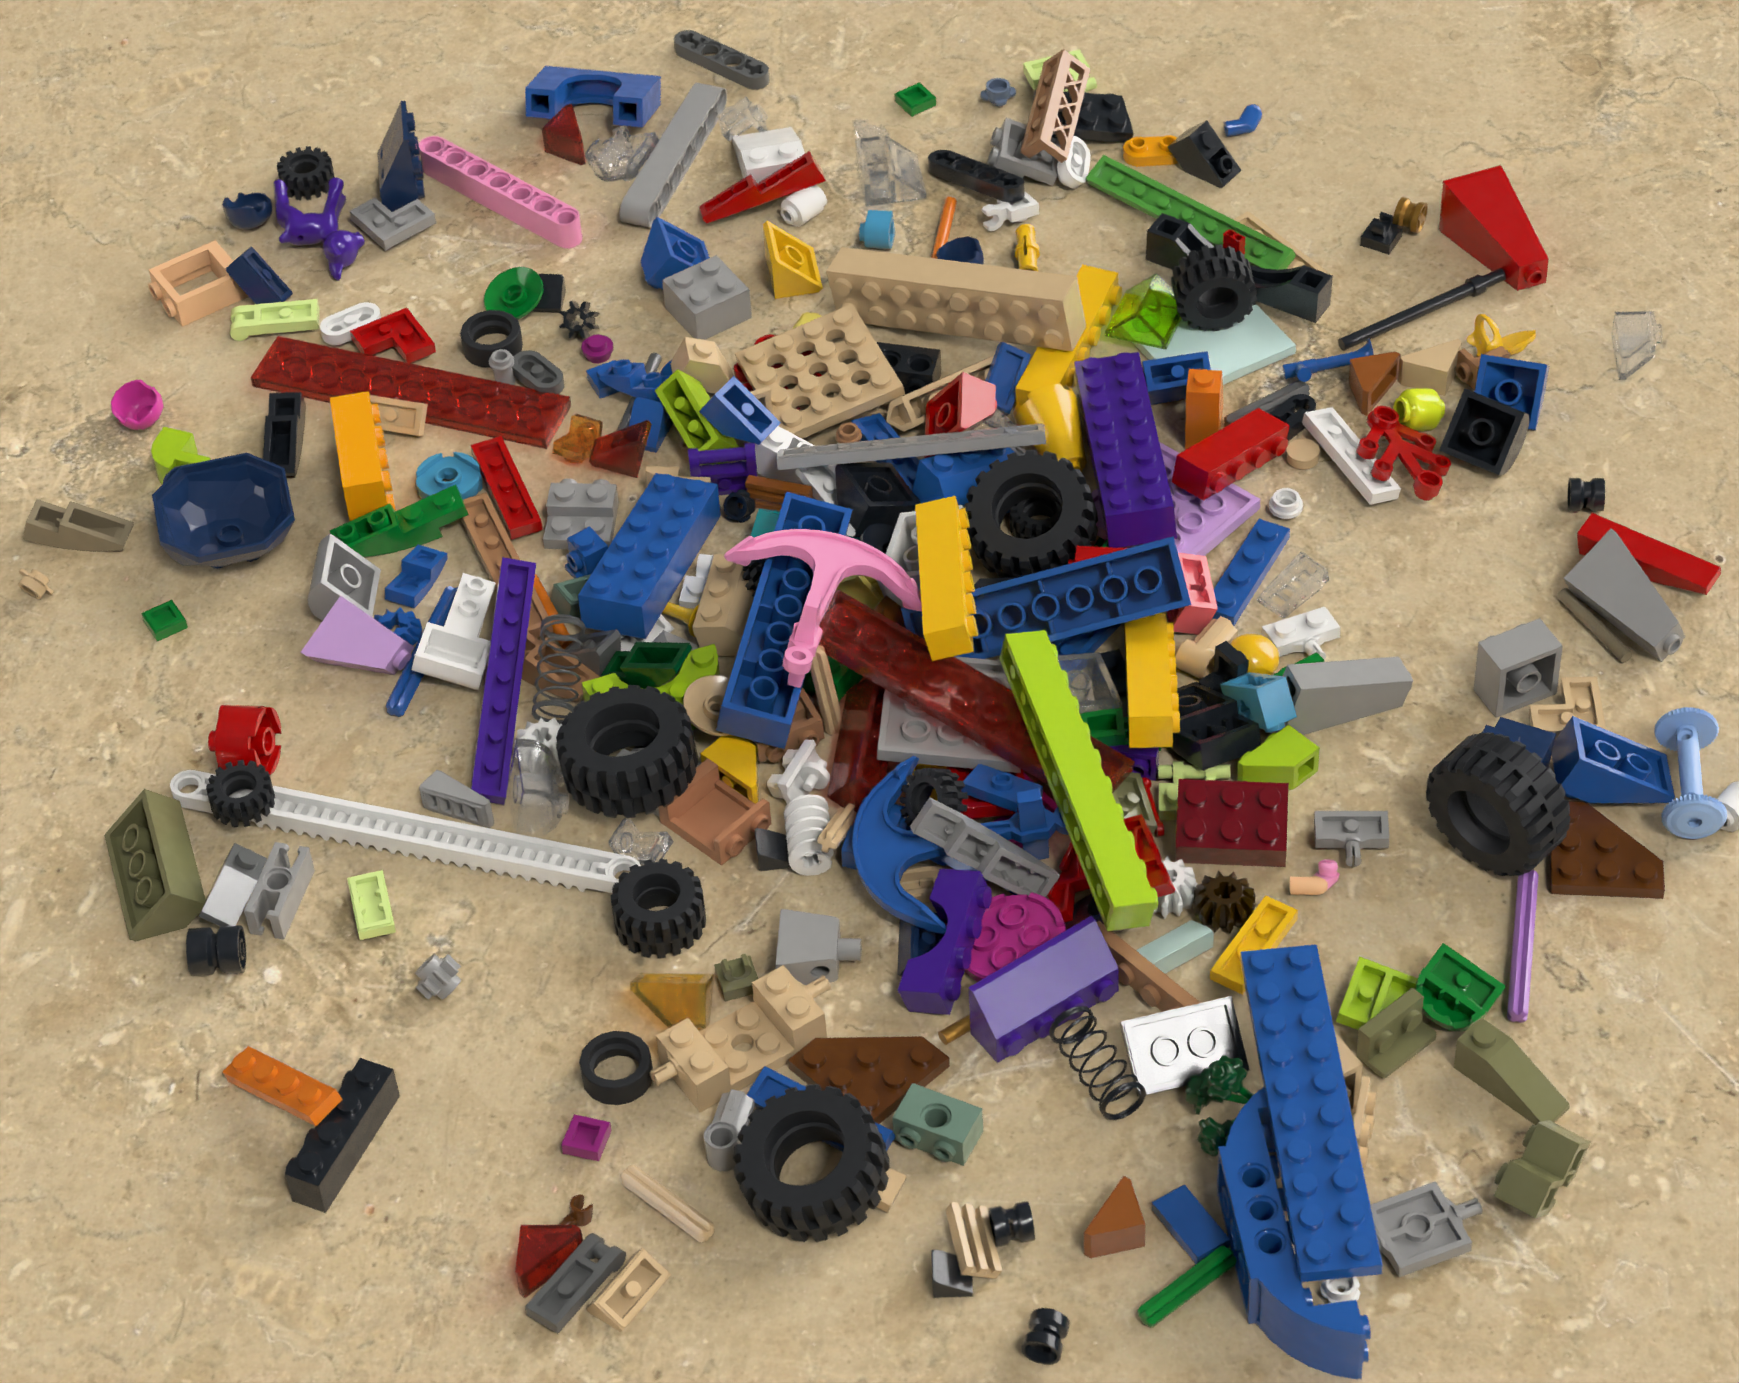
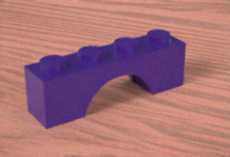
M939 869L929 899L940 920L947 923V929L941 941L932 950L907 961L898 992L909 1012L950 1015L954 1001L960 997L961 981L965 969L970 967L971 951L975 939L980 937L982 930L981 921L985 910L990 907L992 901L991 888L987 885L981 871Z

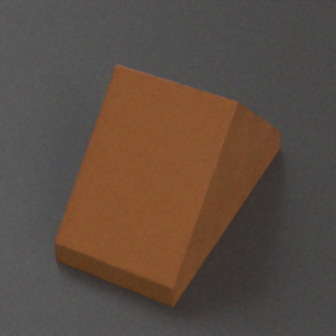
M1394 351L1350 359L1349 385L1361 414L1368 416L1397 381L1400 353Z
M1125 1176L1119 1181L1084 1232V1255L1089 1258L1145 1247V1221L1131 1179Z

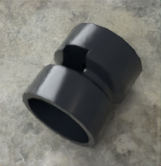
M242 925L219 927L216 934L210 927L188 929L186 955L190 975H212L216 968H219L221 972L226 974L244 973L247 951Z

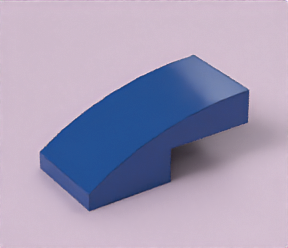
M417 545L401 560L402 572L385 587V600L415 608L427 595L439 577L448 559V553Z

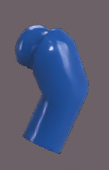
M1250 104L1244 108L1239 119L1225 121L1224 132L1226 137L1253 132L1262 119L1261 108L1258 105Z

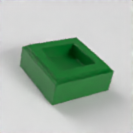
M920 82L895 93V102L911 117L937 105L936 97Z
M169 600L141 613L143 622L157 642L188 628L186 619L173 600Z

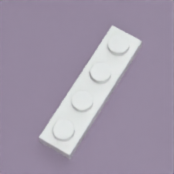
M1333 407L1304 413L1302 424L1370 505L1398 499L1401 491L1399 485L1391 476L1387 481H1379L1371 475V469L1377 459H1364L1357 454L1356 450L1360 439Z

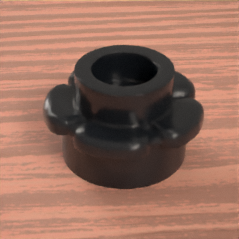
M739 489L737 492H731L724 501L725 514L732 520L746 522L751 518V513L755 512V500L751 499L750 493L746 490ZM739 503L743 504L742 509L739 508Z

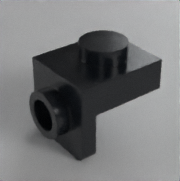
M1225 641L1215 646L1214 672L1199 679V684L1223 694L1220 684L1248 673L1249 660L1241 651H1237Z

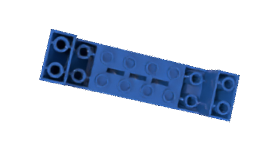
M1263 1087L1249 1099L1238 1113L1231 1126L1226 1146L1218 1147L1217 1195L1226 1233L1230 1239V1249L1237 1259L1235 1270L1248 1324L1256 1323L1270 1341L1289 1356L1311 1368L1335 1376L1357 1380L1362 1379L1363 1362L1369 1361L1366 1340L1371 1339L1367 1315H1360L1357 1300L1313 1306L1310 1288H1303L1302 1282H1300L1296 1256L1292 1247L1293 1240L1289 1221H1286L1284 1215L1287 1208L1283 1187L1277 1188L1275 1180L1279 1179L1278 1162L1276 1155L1269 1156V1152H1276Z

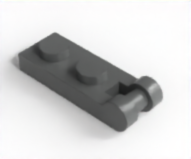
M595 1233L589 1234L525 1306L527 1316L558 1334L608 1276L622 1267L626 1259V1252L617 1246L609 1247L605 1245L604 1239ZM598 1258L599 1261H598L597 1263H595V1262L591 1261L590 1259Z

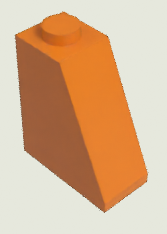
M1189 369L1186 388L1185 449L1221 429L1224 402L1222 371Z

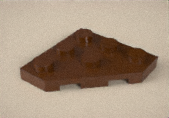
M1569 801L1570 825L1567 836L1550 853L1551 894L1663 899L1665 892L1663 860L1587 802Z
M923 1036L815 1038L788 1060L789 1069L808 1085L819 1084L823 1091H825L826 1086L839 1088L843 1096L845 1093H850L856 1097L861 1106H865L868 1109L874 1122L878 1124L882 1123L898 1109L912 1083L925 1087L950 1067L949 1057Z

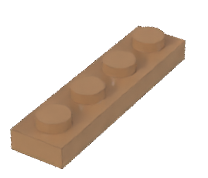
M1097 921L1119 968V981L1126 986H1131L1149 1006L1156 1007L1161 1012L1201 1003L1113 931H1107L1103 923Z

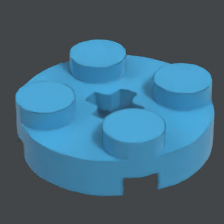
M453 452L454 457L448 456L443 458V454L440 453L427 458L419 465L416 471L418 495L421 499H424L456 484L463 499L476 496L483 488L478 462L473 457L461 452ZM443 479H454L452 481H443Z

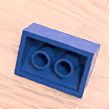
M1008 447L938 454L919 460L912 492L923 503L956 496L958 505H963L964 507L966 503H969L967 499L969 488L971 486L977 487L975 478L980 472L984 471L987 473L991 470L989 464L997 459L1000 463L1007 460V454L1014 451Z

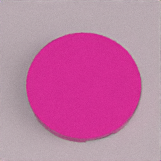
M1033 892L1029 895L1005 896L1003 893L992 897L991 905L989 908H986L981 921L982 930L980 937L975 939L971 951L970 967L965 969V972L978 982L1066 931L1065 922L1057 906L1048 898Z

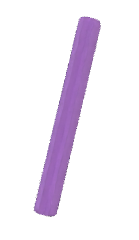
M1535 870L1518 875L1507 1018L1511 1022L1518 1021L1523 1023L1528 1018L1539 876Z

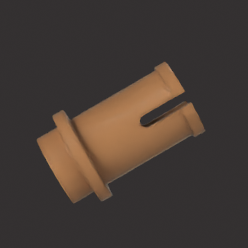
M851 422L843 423L836 432V440L839 443L859 442L862 438L860 428Z

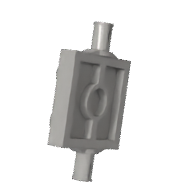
M1436 1181L1370 1205L1379 1249L1389 1259L1398 1277L1470 1252L1472 1241L1463 1228L1462 1220L1482 1214V1207L1477 1198L1455 1205L1444 1196Z

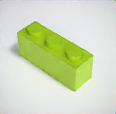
M677 369L655 390L688 449L698 448V451L739 447L734 438L722 435L699 412L710 400L709 395L699 380ZM728 462L708 463V464H711V465H713V464H724V463H728Z

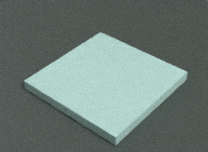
M1174 294L1117 318V327L1148 360L1208 351L1211 370L1222 371L1223 385L1296 353V344L1257 304L1252 306L1253 311L1250 315H1244L1245 319L1242 322H1235L1233 327L1228 329L1222 327L1220 331H1213L1212 329L1202 331L1199 330V326L1192 328L1188 325L1187 321L1184 322L1180 317V313H1178Z

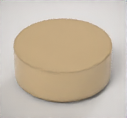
M1299 438L1288 444L1286 460L1293 468L1300 470L1311 469L1319 462L1320 448L1315 441Z

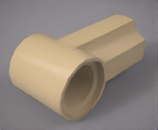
M1222 616L1218 619H1212L1194 641L1187 639L1181 644L1175 656L1176 668L1199 679L1214 672L1215 646L1225 641L1231 644L1233 639L1238 637V630L1232 625L1230 620Z

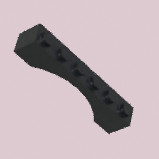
M1162 213L1147 230L1146 260L1173 270L1175 266H1179L1178 261L1182 257L1187 258L1189 252L1194 249L1199 251L1202 250L1201 247L1208 245L1209 248L1214 246L1201 236L1190 223ZM1250 265L1257 290V302L1316 323L1330 306L1333 275L1305 265L1281 270L1265 269Z

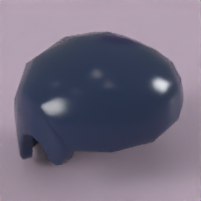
M239 192L234 202L225 197L222 203L227 219L233 226L243 230L259 227L268 220L273 210L271 199L265 193L254 192L245 195Z
M959 237L951 240L936 252L937 259L984 264V255L980 243L973 237Z

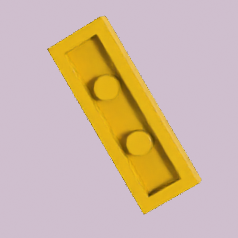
M1265 895L1210 970V980L1243 995L1246 989L1240 963V952L1277 948L1297 921L1298 910Z

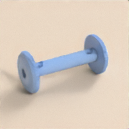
M1693 707L1674 709L1659 718L1654 727L1655 737L1660 742V745L1678 753L1681 796L1666 804V807L1662 810L1661 819L1663 826L1673 835L1686 839L1704 838L1719 831L1727 819V810L1724 804L1719 799L1715 800V797L1703 795L1699 752L1701 748H1705V746L1714 742V739L1718 736L1719 727L1716 718L1707 711Z

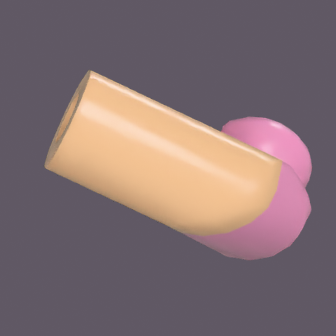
M1325 859L1319 862V871L1312 877L1290 876V895L1324 894L1339 879L1340 874L1337 872L1338 864L1334 860Z

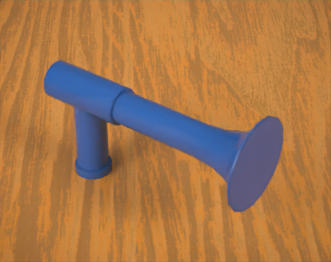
M1368 338L1367 343L1362 348L1350 353L1282 365L1285 379L1298 377L1300 381L1307 382L1311 379L1312 374L1318 371L1350 365V359L1374 355L1371 341Z

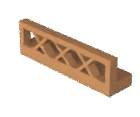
M1064 49L1046 60L1042 67L1020 151L1029 159L1042 150L1061 163L1066 161L1069 156L1090 68ZM1069 67L1079 74L1077 81L1073 80ZM1064 89H1068L1072 103L1068 104L1063 93ZM1059 111H1062L1066 120V126H1062L1057 115ZM1052 134H1056L1061 145L1060 148L1051 142Z

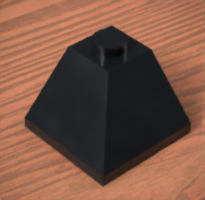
M892 463L837 464L835 467L837 505L853 509L849 522L856 532L853 537L861 538L864 530L876 523L895 527L900 513L916 511L915 505L921 504Z

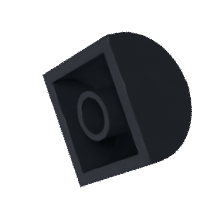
M1464 388L1439 451L1502 476L1511 468L1520 453L1529 427V415Z

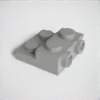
M1005 118L1001 128L996 127L992 134L990 145H993L989 153L987 164L1021 178L1025 175L1036 181L1053 186L1058 176V160L1044 150L1030 159L1022 154L1020 151L1027 125ZM1051 138V142L1060 148L1058 138Z
M563 479L560 483H551L546 505L548 517L543 538L544 548L568 549L567 538L589 526L609 547L613 541L619 507L617 484H610L603 479L595 480L592 484L577 483L573 479Z

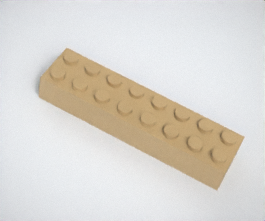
M846 247L840 248L826 271L836 310L853 304L865 324L1066 351L1074 350L1086 328L1077 276Z

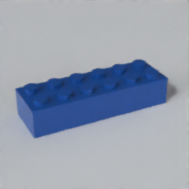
M655 473L578 594L581 621L586 628L601 631L617 629L621 635L642 639L647 638L721 516L718 484Z

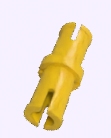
M1022 224L1016 229L1017 245L1015 247V258L1018 260L1019 269L1038 271L1039 247L1035 240V228L1030 224Z

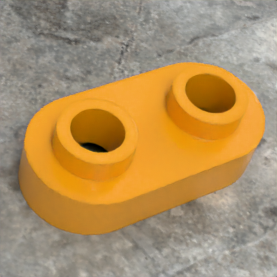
M1166 135L1129 139L1123 145V159L1127 164L1136 167L1177 164L1178 161L1168 149V146L1177 137Z

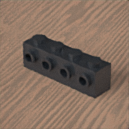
M360 1058L353 1070H349L345 1074L341 1088L338 1091L343 1100L315 1128H311L308 1131L304 1145L296 1158H291L286 1166L285 1178L293 1202L324 1213L328 1211L400 1097L394 1069Z

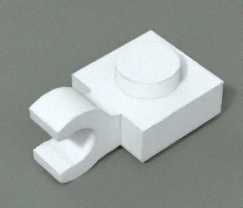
M1025 192L1024 198L1017 202L997 200V204H989L982 208V212L987 217L993 215L991 220L983 222V226L988 231H995L1002 226L1006 219L1010 222L1025 221L1029 217L1039 214V203L1027 192Z
M699 554L696 576H685L679 598V606L695 608L700 604L713 555Z

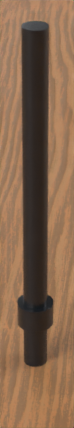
M1502 268L1483 276L1477 274L1466 279L1463 285L1338 339L1339 347L1343 351L1367 341L1368 338L1372 339L1469 295L1472 297L1486 292L1488 287L1505 280L1506 274Z

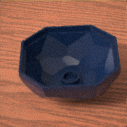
M249 453L180 466L152 494L160 544L166 553L181 565L210 566L219 569L242 561H256L284 541L295 521L285 469Z

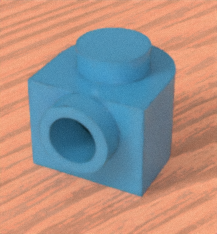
M868 210L865 223H860L859 240L864 241L866 248L891 249L895 238L893 211Z

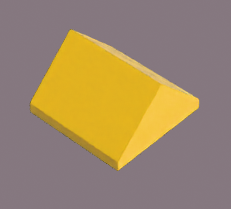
M766 221L763 224L765 255L775 299L819 293L823 286L813 247Z

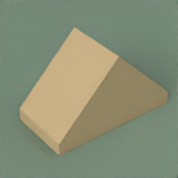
M1458 338L1401 356L1398 382L1403 386L1411 388L1434 389L1439 395L1446 396L1456 375L1458 351L1461 350L1462 342Z

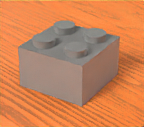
M717 255L662 280L665 308L693 338L705 340L752 318L749 288Z
M1540 618L1526 624H1520L1514 629L1496 636H1489L1485 640L1478 642L1474 681L1475 693L1495 718L1557 694L1562 644Z

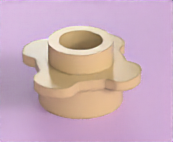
M22 568L19 570L23 577L18 586L30 596L41 599L45 593L48 595L54 593L47 586L49 579L35 569H32L30 573Z

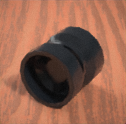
M1569 478L1567 491L1568 511H1580L1582 508H1590L1592 511H1604V478H1593L1591 481H1583L1581 478Z
M1028 1201L1015 1203L1013 1208L1004 1209L1001 1206H996L988 1209L996 1247L1008 1245L1011 1240L1016 1239L1022 1242L1035 1240L1033 1217Z
M1035 1309L1031 1313L1028 1323L1030 1333L1025 1335L1021 1346L1024 1356L1039 1364L1052 1365L1058 1363L1063 1351L1061 1340L1066 1338L1070 1327L1068 1318L1054 1309Z

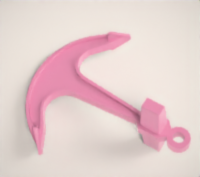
M809 529L774 531L757 537L748 536L724 555L727 561L743 566H748L751 560L780 555L792 556L803 560L812 568L814 576L811 590L804 604L800 621L794 624V629L789 638L788 647L785 650L782 662L784 669L789 672L787 685L801 688L805 674L810 671L823 631L819 624L839 583L844 578L852 575L872 577L884 584L893 594L901 599L904 608L922 611L921 593L916 581L910 578L896 561L864 542L841 534Z

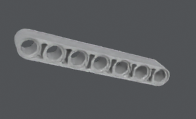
M695 83L625 195L620 207V219L622 222L651 228L653 220L661 216L722 115L727 101V91L725 88Z

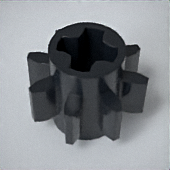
M570 301V309L560 311V314L564 317L563 323L559 327L570 330L569 338L576 339L579 333L583 339L590 337L589 331L599 329V326L595 324V317L600 313L589 310L590 302L583 301L579 308L576 301ZM577 315H580V318L584 320L582 325H579V322L575 320Z

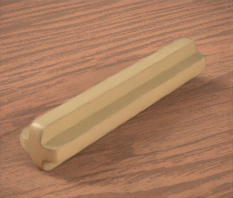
M819 644L815 657H813L810 671L825 731L829 735L840 734L844 731V722L826 649L823 645Z
M848 803L845 808L840 807L818 836L817 843L822 845L821 851L828 853L831 848L837 849L854 824L857 814L854 811L855 805Z
M629 1165L620 1176L622 1185L697 1241L704 1243L709 1237L713 1236L715 1232L713 1222L639 1167Z

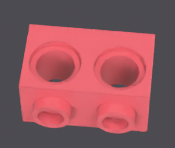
M1178 553L1192 605L1166 611L1168 622H1173L1174 632L1199 635L1218 610L1207 558L1201 555Z

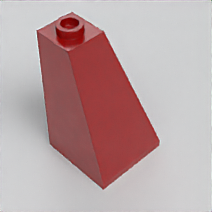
M1499 165L1444 180L1439 223L1441 233L1489 270L1495 271L1502 268L1506 274L1504 281L1517 291L1546 283L1549 258L1502 166Z

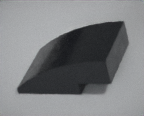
M1198 682L1177 688L1180 733H1173V747L1171 748L1189 763L1201 770H1205L1242 757L1246 752H1252L1261 745L1259 723L1238 714L1237 700Z

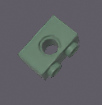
M914 1083L910 1086L892 1117L893 1132L896 1136L894 1138L895 1141L900 1142L907 1148H917L935 1155L942 1161H952L962 1166L965 1165L983 1133L982 1108Z

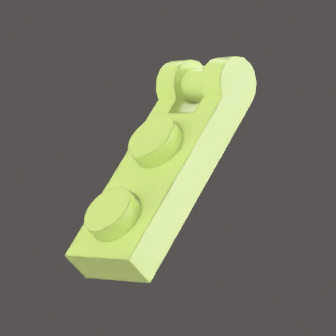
M310 299L236 306L231 310L232 324L230 325V336L234 340L243 341L249 335L319 329L318 300Z

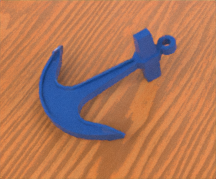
M912 756L898 764L865 798L853 828V855L862 884L870 896L883 909L914 926L924 928L930 932L945 934L947 925L925 904L904 891L900 884L903 873L911 865L947 855L943 847L913 834L911 830H903L895 826L889 819L890 809L903 792L901 791L902 786L908 784L906 778L912 775L919 761L918 757ZM1040 788L1016 792L1017 812L1009 820L979 823L1007 840L1013 839L1022 843L1023 850L1039 860L1049 858V839L1056 830L1061 834L1069 835L1058 807L1054 813L1044 808Z

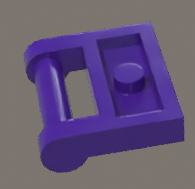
M755 442L745 443V447L704 451H698V448L688 449L691 477H711V483L718 484L719 495H729L731 492H737L739 489L747 491L748 488H746L745 482L748 475L758 476ZM738 461V462H735V463H724V464H713V465L708 464V463H719V462Z

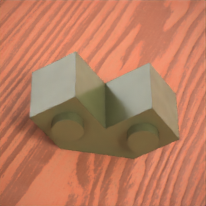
M1550 1120L1538 1122L1536 1126L1532 1125L1523 1140V1146L1526 1149L1522 1158L1510 1160L1509 1163H1504L1499 1169L1495 1178V1184L1498 1187L1494 1196L1534 1218L1548 1215L1555 1205L1556 1199L1554 1197L1558 1188L1562 1185L1568 1187L1574 1179L1591 1141Z

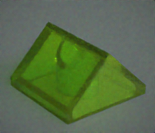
M1156 273L1126 290L1105 331V336L1167 350L1181 321L1173 289Z

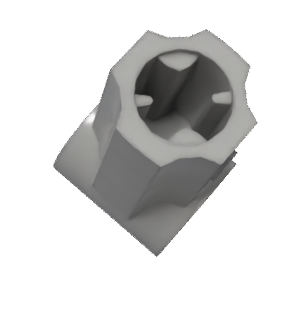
M731 1089L730 1092L722 1094L713 1122L704 1131L707 1161L714 1170L726 1172L733 1170L736 1164L733 1159L734 1147L736 1144H741L737 1136L743 1125H749L750 1120L748 1117L755 1108L754 1099L748 1097L743 1091Z

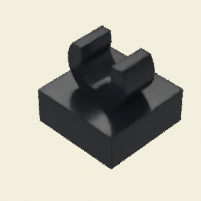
M1380 212L1379 219L1373 218L1361 235L1360 246L1389 255L1401 239L1403 227L1393 224V215Z

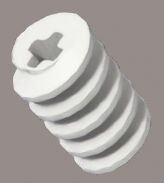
M808 794L799 796L791 800L784 810L789 865L793 871L800 875H818L826 872L832 866L831 857L833 856V849L831 848L828 853L821 851L822 845L817 843L818 836L830 821L828 802L819 795Z

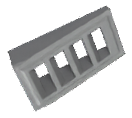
M436 770L420 785L419 790L424 808L486 828H491L494 825L490 800L444 772Z

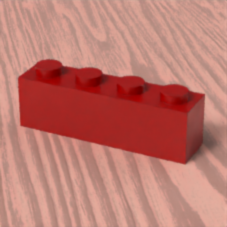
M1257 408L1177 454L1172 483L1199 499L1205 500L1213 494L1221 492L1235 481L1241 480L1255 469L1261 468L1275 457L1281 456L1288 446L1287 435L1290 425Z

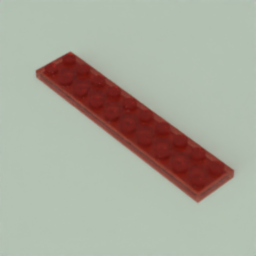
M277 336L251 376L253 387L280 393L302 392L304 398L330 403L331 397L369 391V395L424 403L428 404L426 424L492 438L502 436L503 440L543 449L548 448L571 408L569 396L539 392L536 389Z
M840 590L835 592L819 624V627L823 630L819 645L824 647L826 655L1049 785L1011 689L954 656L932 661L925 639ZM1090 736L1094 749H1098L1100 753L1103 772L1105 776H1109L1111 779L1113 794L1133 771L1135 761Z

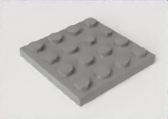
M889 650L877 760L903 762L912 756H916L919 758L917 764L974 769L978 764H983L1003 772L1021 773L1025 723L1000 660L953 656L932 661L930 654Z

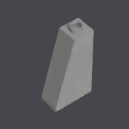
M1610 529L1564 577V580L1569 590L1579 600L1662 662L1668 655L1674 654L1680 648L1685 635L1678 620L1619 535L1613 529Z
M1400 657L1289 664L1283 676L1286 677L1297 717L1285 722V727L1289 724L1302 735L1402 707L1412 687L1413 679Z

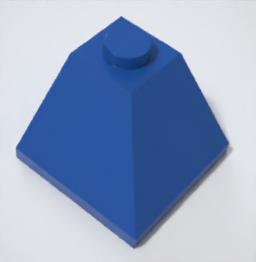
M656 217L653 220L640 262L646 282L655 289L661 288L663 290V279L710 257L703 240Z
M1481 354L1475 392L1529 415L1528 429L1536 430L1550 366Z

